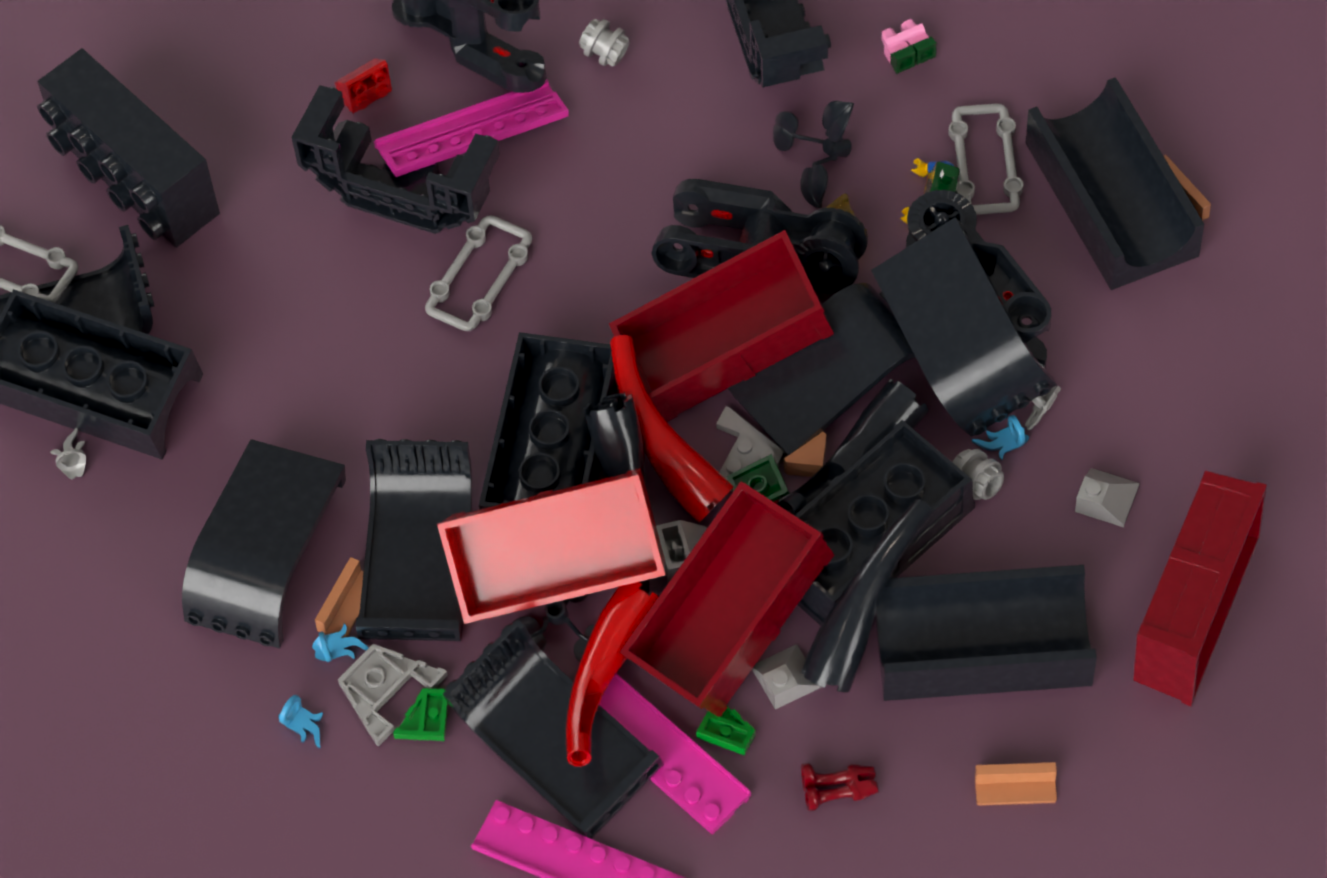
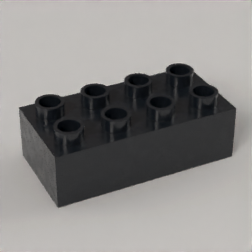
M83 48L37 81L43 98V102L37 105V109L42 118L52 127L46 133L50 144L62 156H65L70 151L79 159L76 161V164L89 182L95 184L102 179L109 186L107 188L108 196L121 211L125 212L132 207L139 213L140 216L137 217L138 223L151 239L156 240L160 236H164L177 248L220 214L206 159Z

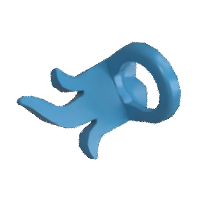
M1010 415L1007 428L996 433L986 430L987 437L993 441L985 442L980 439H972V442L985 450H1000L999 458L1003 460L1005 453L1023 446L1029 440V436L1025 434V428L1021 426L1017 417Z
M343 624L341 631L325 635L323 631L318 632L319 636L312 645V648L316 651L315 658L326 662L345 655L355 659L354 653L351 650L345 649L349 646L355 645L365 651L369 647L355 637L341 638L347 632L345 624Z
M293 695L288 699L278 715L280 723L300 734L302 743L307 739L305 731L312 733L316 746L318 748L321 747L319 727L314 722L321 720L323 712L312 714L302 707L301 698L298 695Z

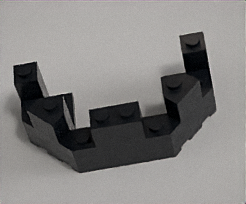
M726 0V5L751 79H755V82L761 84V87L764 88L798 80L802 75L824 70L823 59L828 58V48H831L829 34H824L821 25L811 27L809 21L805 22L803 3H798V0Z
M319 85L291 137L299 167L304 171L310 169L317 175L315 180L328 191H333L334 189L340 194V201L346 206L433 234L441 232L442 228L445 227L452 229L461 226L464 221L471 223L476 220L490 192L489 176L500 155L498 140L488 135L483 136L475 133L465 155L457 154L447 175L439 174L438 163L395 177L386 163L382 169L375 165L360 163L372 141L369 126L362 122L345 120L338 123L333 131V126L345 106L342 91L334 87Z

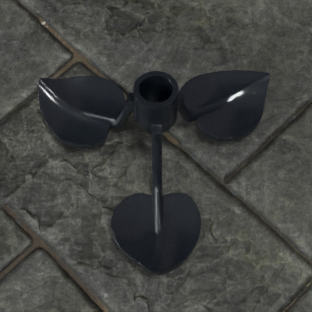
M831 101L827 104L822 117V124L826 129L825 135L828 136V139L825 140L796 134L799 123L797 117L792 112L783 111L776 116L773 140L778 150H790L793 146L794 138L823 144V151L829 156L813 162L812 168H805L801 176L800 188L802 195L809 204L816 208H822V201L828 183L827 170L820 164L831 160L836 161L837 157H848L851 153V141L842 136L854 106L852 102Z
M589 594L546 604L545 613L547 616L543 618L542 628H540L539 622L532 617L523 616L517 618L525 625L529 635L542 651L547 645L546 638L542 633L546 631L548 623L551 622L554 625L566 623L581 638L574 645V654L579 662H581L595 624L588 626L583 635L568 618L569 613L566 608L569 601L579 603Z

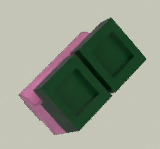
M909 19L901 24L902 32L898 34L895 33L893 28L882 31L884 54L896 74L914 67L915 62L919 65L936 57L937 43L932 36L928 37L922 23L917 25L912 19Z

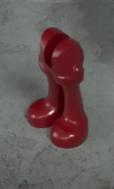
M810 763L801 764L803 791H805V802L808 811H814L818 809L820 804L831 800L851 797L853 801H858L879 792L878 783L873 780L876 777L875 768L872 766L852 764L847 766V770L820 774L814 771ZM846 784V786L838 788L817 790V788L823 786Z

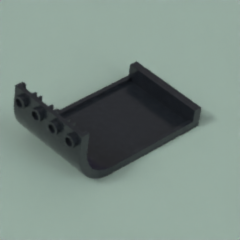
M955 217L871 271L936 396L953 420L972 437L982 434L986 431L987 427L995 422L1005 420L1008 414L1013 411L1025 408L1036 397L1048 394L1051 388L1057 384L1054 378L1039 364L1021 338L969 241L965 226Z
M129 225L119 227L123 240V249L120 255L103 268L74 276L55 303L149 334L153 326L150 308L155 307L151 292L146 293L145 290L146 287L150 286L146 272L141 273L140 268L145 266L141 252L136 254L135 248L140 247L136 233L131 234ZM60 280L37 285L39 292L47 296L50 295ZM12 292L0 295V315Z
M868 283L850 285L831 296L822 304L824 313L834 332L832 336L824 340L820 339L756 373V376L728 388L732 396L787 456L824 431L893 369L905 361L915 358L882 291L878 293Z
M250 439L190 554L182 588L184 621L194 626L206 627L218 633H227L243 640L248 639L261 643L264 646L280 649L283 643L282 611L291 577L336 488H343L346 482L345 465Z
M385 439L366 440L365 450L370 473V510L359 618H356L358 639L461 641L463 617L437 524L452 514L464 511L465 513L472 512V469L468 442L459 440L450 442H437L435 440L411 441L408 439L400 441H387Z
M517 619L513 624H508L502 630L501 636L495 642L489 643L484 648L483 654L476 661L470 662L465 667L464 673L457 680H453L447 685L443 696L462 721L497 756L585 837L592 839L664 764L658 754L653 750L650 751L606 710L598 705L591 730V761L585 766L571 765L567 760L566 723L574 682L544 654L529 635L525 625Z

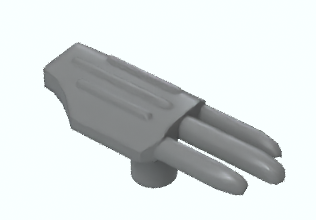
M1059 386L1051 388L1048 394L1031 400L1034 403L1033 412L1025 423L1028 431L1036 426L1042 416L1050 409L1061 390Z

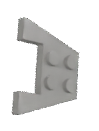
M726 406L716 423V428L738 438L719 473L727 479L726 476L770 454L774 457L779 468L784 458V451Z
M372 644L338 679V683L373 741L379 747L395 730L390 722L377 713L384 704L411 677L415 678L426 688L436 689L448 675L447 671L438 667L436 669L428 666L423 661H414L404 657L403 654Z

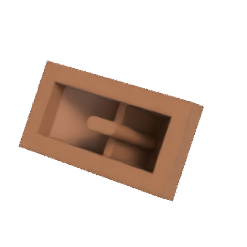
M824 432L820 433L784 458V472L787 475L813 477L825 463L827 435Z

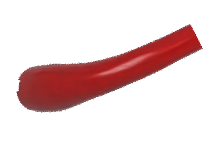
M628 335L613 337L610 345L619 393H625L626 397L631 394L633 396L643 435L644 452L668 491L700 523L734 486L692 448L658 412L640 378L632 337Z
M640 582L617 588L602 610L583 653L572 686L566 723L567 760L573 766H585L591 761V730L596 710L609 683L627 660V657L621 654L620 651L658 599L654 592L649 595L646 591L640 589L642 585Z

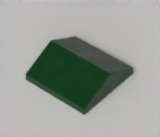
M772 454L726 476L727 480L734 486L732 491L742 481L773 502L790 494Z

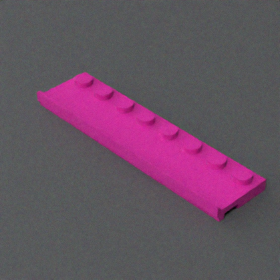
M546 80L545 84L535 91L527 93L510 92L375 139L374 147L379 151L394 176L398 177L455 157L457 154L466 153L475 133L483 136L488 135L500 141L568 117V109L558 94L552 91L548 80Z
M618 674L613 677L599 705L644 746L660 756L664 765L650 780L713 835L734 815L736 809L749 800L751 791Z
M495 800L474 843L471 845V848L475 851L540 878H685L498 800Z

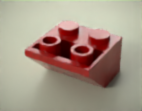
M373 59L335 81L336 89L342 91L344 104L352 114L365 109L369 104L385 97L392 91L388 64L385 60Z

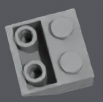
M682 520L656 526L666 561L665 572L668 582H670L706 531V526Z

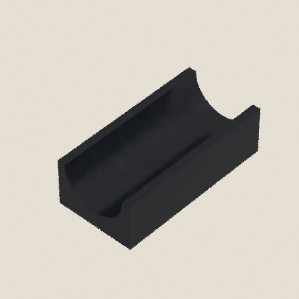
M1116 77L1107 80L1102 93L1090 105L1073 115L1060 119H1047L1042 116L1038 107L1028 110L1025 143L1110 290L1199 257L1205 224Z
M13 289L0 315V404L72 429L77 428L80 432L163 459L166 453L165 429L173 403L180 390L188 381L193 380L200 383L203 372L192 349Z
M519 332L480 496L479 510L537 496L541 492L557 491L598 480L601 464L593 446L583 407L589 402H592L594 407L602 402V397L617 394L618 386L610 344Z
M1084 564L889 578L875 614L884 701L1093 686L1097 656L1096 649H1091L1087 629Z

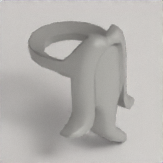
M77 428L65 439L63 452L58 449L50 451L51 454L57 455L56 466L71 480L76 477H82L86 465V454L81 450L85 441L78 442L75 449L72 447V443L78 434Z

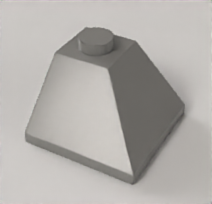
M1091 468L1085 475L1077 495L1075 512L1124 527L1140 483Z
M797 644L756 663L752 668L774 709L780 708L821 688V686L804 678L805 674L801 673L806 659Z

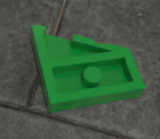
M423 688L416 697L415 704L410 706L406 712L404 721L399 728H395L394 739L445 741L449 705L443 696L445 689Z
M728 706L721 717L707 711L696 732V738L744 756L755 737V729L748 722L742 720L741 715L735 709L731 710Z

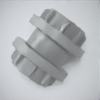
M594 19L587 25L580 38V48L584 49V55L589 58L594 53L599 55V64L615 66L623 58L630 41L625 36V30L618 28L613 32L609 29V21L606 19L601 21Z
M980 449L964 450L952 462L972 479L974 500L992 498L1003 485L1004 472L1001 471V464L992 458L988 459L986 453Z

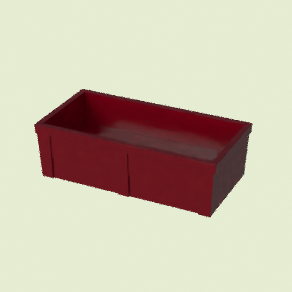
M785 230L609 323L614 337L619 335L632 337L640 378L651 401L666 422L729 387L756 376V373L820 339L824 340L834 334L823 307Z
M1209 471L1204 472L1137 633L1133 681L1179 699L1181 703L1190 707L1192 706L1259 540L1267 484L1252 483Z
M741 481L620 653L697 707L705 708L716 716L721 717L727 708L728 702L771 641H774L779 635L783 624L824 566L829 564L834 557V553L823 540L824 536L822 533Z

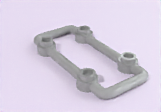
M1002 104L960 106L952 112V122L949 125L948 134L955 141L957 167L960 169L959 182L957 183L955 193L961 194L970 203L975 193V185L968 178L964 139L968 133V126L962 121L961 116L999 113L1000 119L996 124V132L1003 139L1007 179L1004 181V193L1010 198V203L973 205L976 214L1013 212L1020 206L1019 196L1023 192V181L1017 177L1012 142L1016 123L1012 118H1009V111Z
M492 215L483 217L477 226L468 228L466 231L467 242L442 280H437L430 285L431 296L425 305L427 314L463 331H472L478 326L480 321H486L491 317V304L516 266H522L527 261V249L533 240L528 230ZM489 225L523 238L520 244H514L509 248L507 264L484 299H478L473 303V316L468 322L435 308L438 302H444L449 298V285L474 247H481L485 243V231Z
M0 225V246L5 243L47 260L48 265L56 270L64 266L68 267L65 274L48 296L40 293L35 284L29 283L21 286L3 278H0V288L10 292L15 289L55 303L79 270L78 263L66 257L64 250L59 247L49 250L6 234L4 227Z

